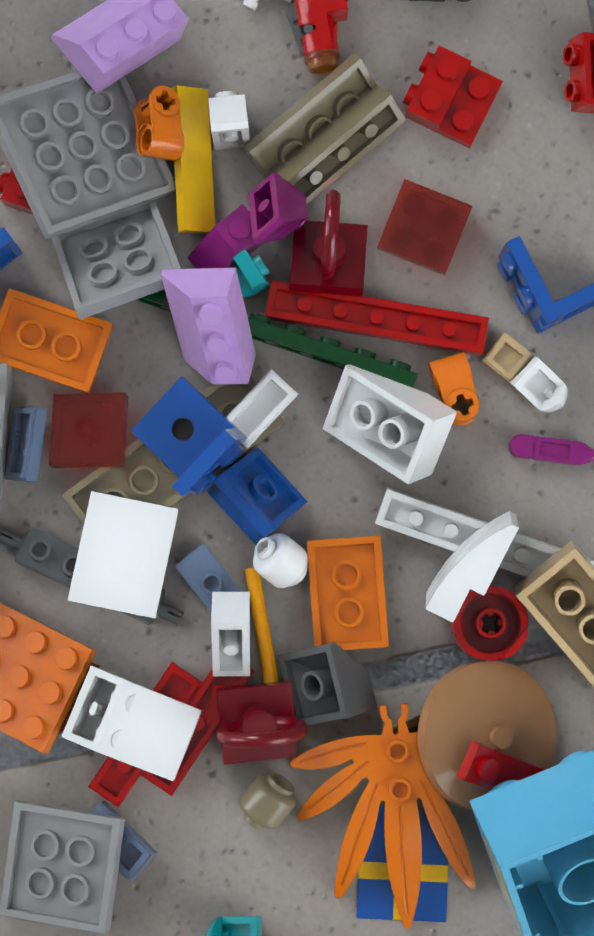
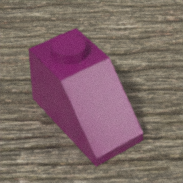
M276 172L271 173L248 193L252 237L258 244L283 240L292 231L301 228L306 219H308L305 194Z
M241 204L214 226L187 258L196 269L233 268L237 264L233 259L234 256L245 249L251 254L263 244H258L253 240L251 216L244 204Z

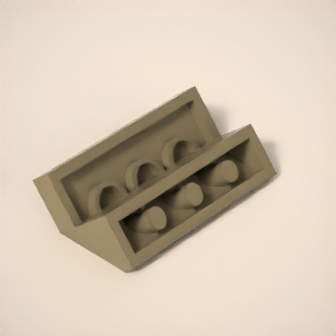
M352 54L243 146V148L265 179L271 173L276 172L305 194L306 204L308 205L407 120L393 96L375 83L362 59Z

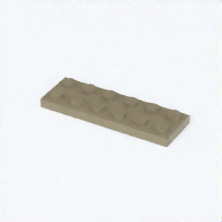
M250 376L248 384H214L201 392V394L227 417L257 384ZM279 415L248 449L241 444L240 446L244 451L239 457L285 424L282 417ZM182 418L176 422L174 431L179 439L188 440L193 435L194 426L190 420ZM139 438L62 494L83 525L91 491L166 507H173L186 497L180 495L172 487L179 477ZM225 465L224 467L221 466L219 470L215 471L214 473L218 474L228 465Z

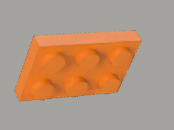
M8 288L0 311V363H6L11 368L90 394L114 324L93 316L79 320L75 310Z
M381 535L306 541L314 647L333 642L343 650L389 647Z

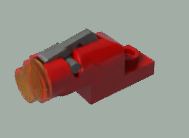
M294 0V3L286 10V15L300 55L304 57V64L309 66V72L313 74L327 73L335 70L338 67L337 60L340 59L337 44L338 22L347 20V0Z

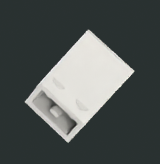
M90 666L61 737L103 755L174 781L202 710L103 669Z

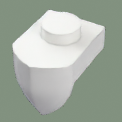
M536 356L510 382L541 412L556 411L564 407L567 400L568 388L566 384Z

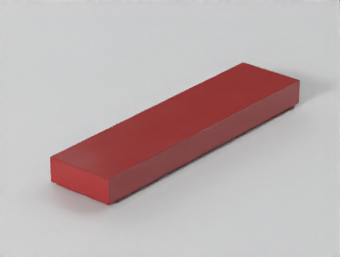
M172 661L153 690L189 704L203 682ZM108 756L88 787L119 808L144 770Z
M250 667V676L213 677V670L211 669L188 704L202 710V713L175 780L171 781L145 770L141 776L172 796L219 726L216 688L246 685L255 670Z

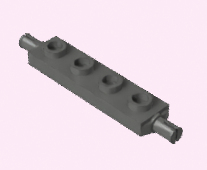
M4 527L0 531V542L16 550L15 562L70 588L79 549L33 527L23 537ZM163 588L156 618L121 612L147 625L152 624L157 617H160L176 626L179 625L180 619H182L184 614L183 611L165 604L166 590Z

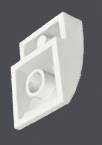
M509 511L493 519L457 548L442 566L426 592V610L453 623L470 589L483 596L485 595L519 529L515 513Z

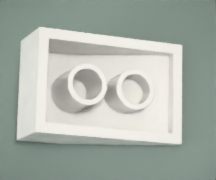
M349 364L345 365L322 429L405 483L411 484L432 475L457 411L428 393Z

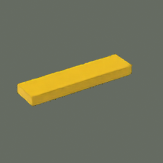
M176 85L171 89L179 97L181 126L184 134L183 152L181 157L174 161L178 233L207 235L216 226L208 89Z

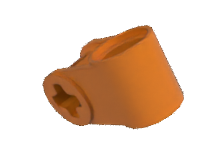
M159 85L150 92L148 99L140 100L134 107L133 114L137 135L136 148L138 154L144 157L176 161L181 157L184 149L180 101L175 91L170 87Z
M465 352L428 362L431 377L441 402L452 409L456 407L457 400L461 399L464 405H471L465 416H462V413L457 411L452 424L467 426L472 423L479 410V399Z

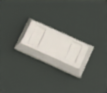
M271 369L228 414L227 419L248 437L242 443L248 449L299 394Z

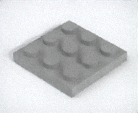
M155 200L51 237L79 320L164 290L161 277L162 270L181 269Z
M25 801L14 802L0 915L99 934L110 933L125 818Z

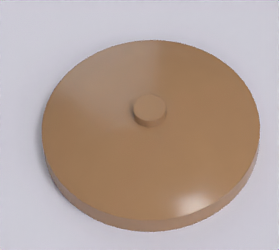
M479 660L465 663L448 672L429 693L419 719L418 750L423 769L429 781L447 801L462 809L473 811L469 801L483 796L490 791L456 776L471 741L478 742L542 768H551L557 742L554 712L542 687L531 675L521 668L502 661Z

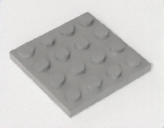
M76 71L0 95V144L45 239L131 210L153 200L165 198L176 192L175 181L166 161L144 157L137 152V135L133 112L138 102L125 76L98 94L95 93L82 75Z

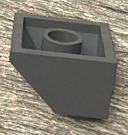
M335 642L278 655L283 680H290L292 683L294 716L304 720L307 725L345 719L378 709L369 672Z

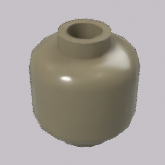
M271 772L269 775L260 774L255 777L240 799L241 808L245 813V821L257 830H262L263 827L267 829H277L280 827L296 805L293 785L285 777Z

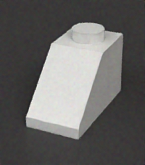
M223 91L217 93L214 98H208L214 150L245 146L250 141L245 94L237 95L236 91Z
M212 592L211 637L213 677L250 676V592Z

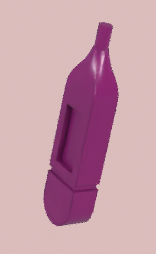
M520 434L513 437L508 445L511 455L520 459H533L536 461L577 466L594 461V449L578 441Z

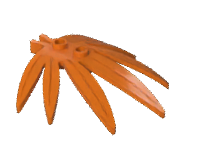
M403 703L400 704L401 714L397 718V733H393L392 719L387 716V705H379V714L384 721L381 735L350 736L323 743L293 758L290 761V766L298 769H324L353 760V763L332 775L313 792L296 815L299 821L314 817L331 808L346 797L363 778H368L369 782L353 811L342 842L336 870L334 895L336 898H341L355 878L374 833L380 802L384 801V839L389 879L400 918L404 927L409 929L411 928L418 902L422 870V840L417 807L418 798L422 801L433 834L453 869L469 889L475 887V879L469 852L456 819L442 795L429 781L423 769L418 750V731L409 733L405 722L409 712L408 704Z

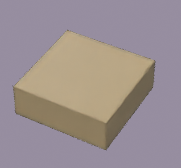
M504 332L482 359L481 363L506 383L510 384L533 354Z

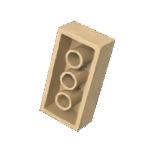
M571 540L519 582L514 589L516 597L594 687V565Z

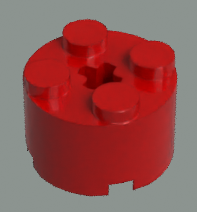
M489 586L484 596L470 590L454 622H450L449 626L455 643L464 653L483 661H498L509 658L524 644L528 635V614L526 607L516 597L515 593L504 587ZM494 614L496 617L494 620V625L497 627L496 630H486L484 632L481 629L484 625L481 620L482 616L490 617Z

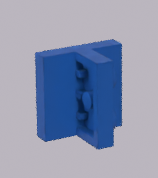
M259 447L223 472L214 481L215 485L208 492L255 545L262 538L270 536L308 502Z

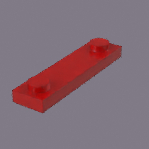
M471 741L456 776L464 781L491 790L501 782L507 780L519 781L546 769L478 742Z

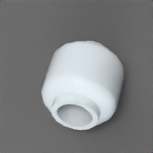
M275 533L262 538L256 544L253 557L254 570L276 588H287L297 585L305 577L308 570L307 552L284 533Z

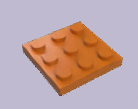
M0 603V731L42 753H49L97 650L3 603Z

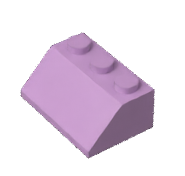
M107 0L52 34L51 39L95 93L98 94L180 41L189 18L174 0Z
M236 267L162 270L161 277L184 361L212 385L248 384L256 351Z

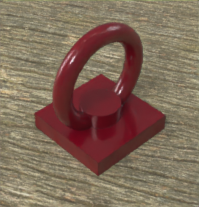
M330 190L326 194L324 222L306 220L301 228L294 231L289 283L290 291L363 296L368 225L339 223L341 195L337 190Z
M290 680L216 688L219 729L216 736L217 740L221 743L222 762L224 765L298 756L297 741L306 735L308 726L304 720L294 716L292 683Z

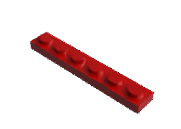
M271 280L265 312L266 317L275 321L455 352H465L482 356L484 352L489 317L367 296L290 291L289 283Z

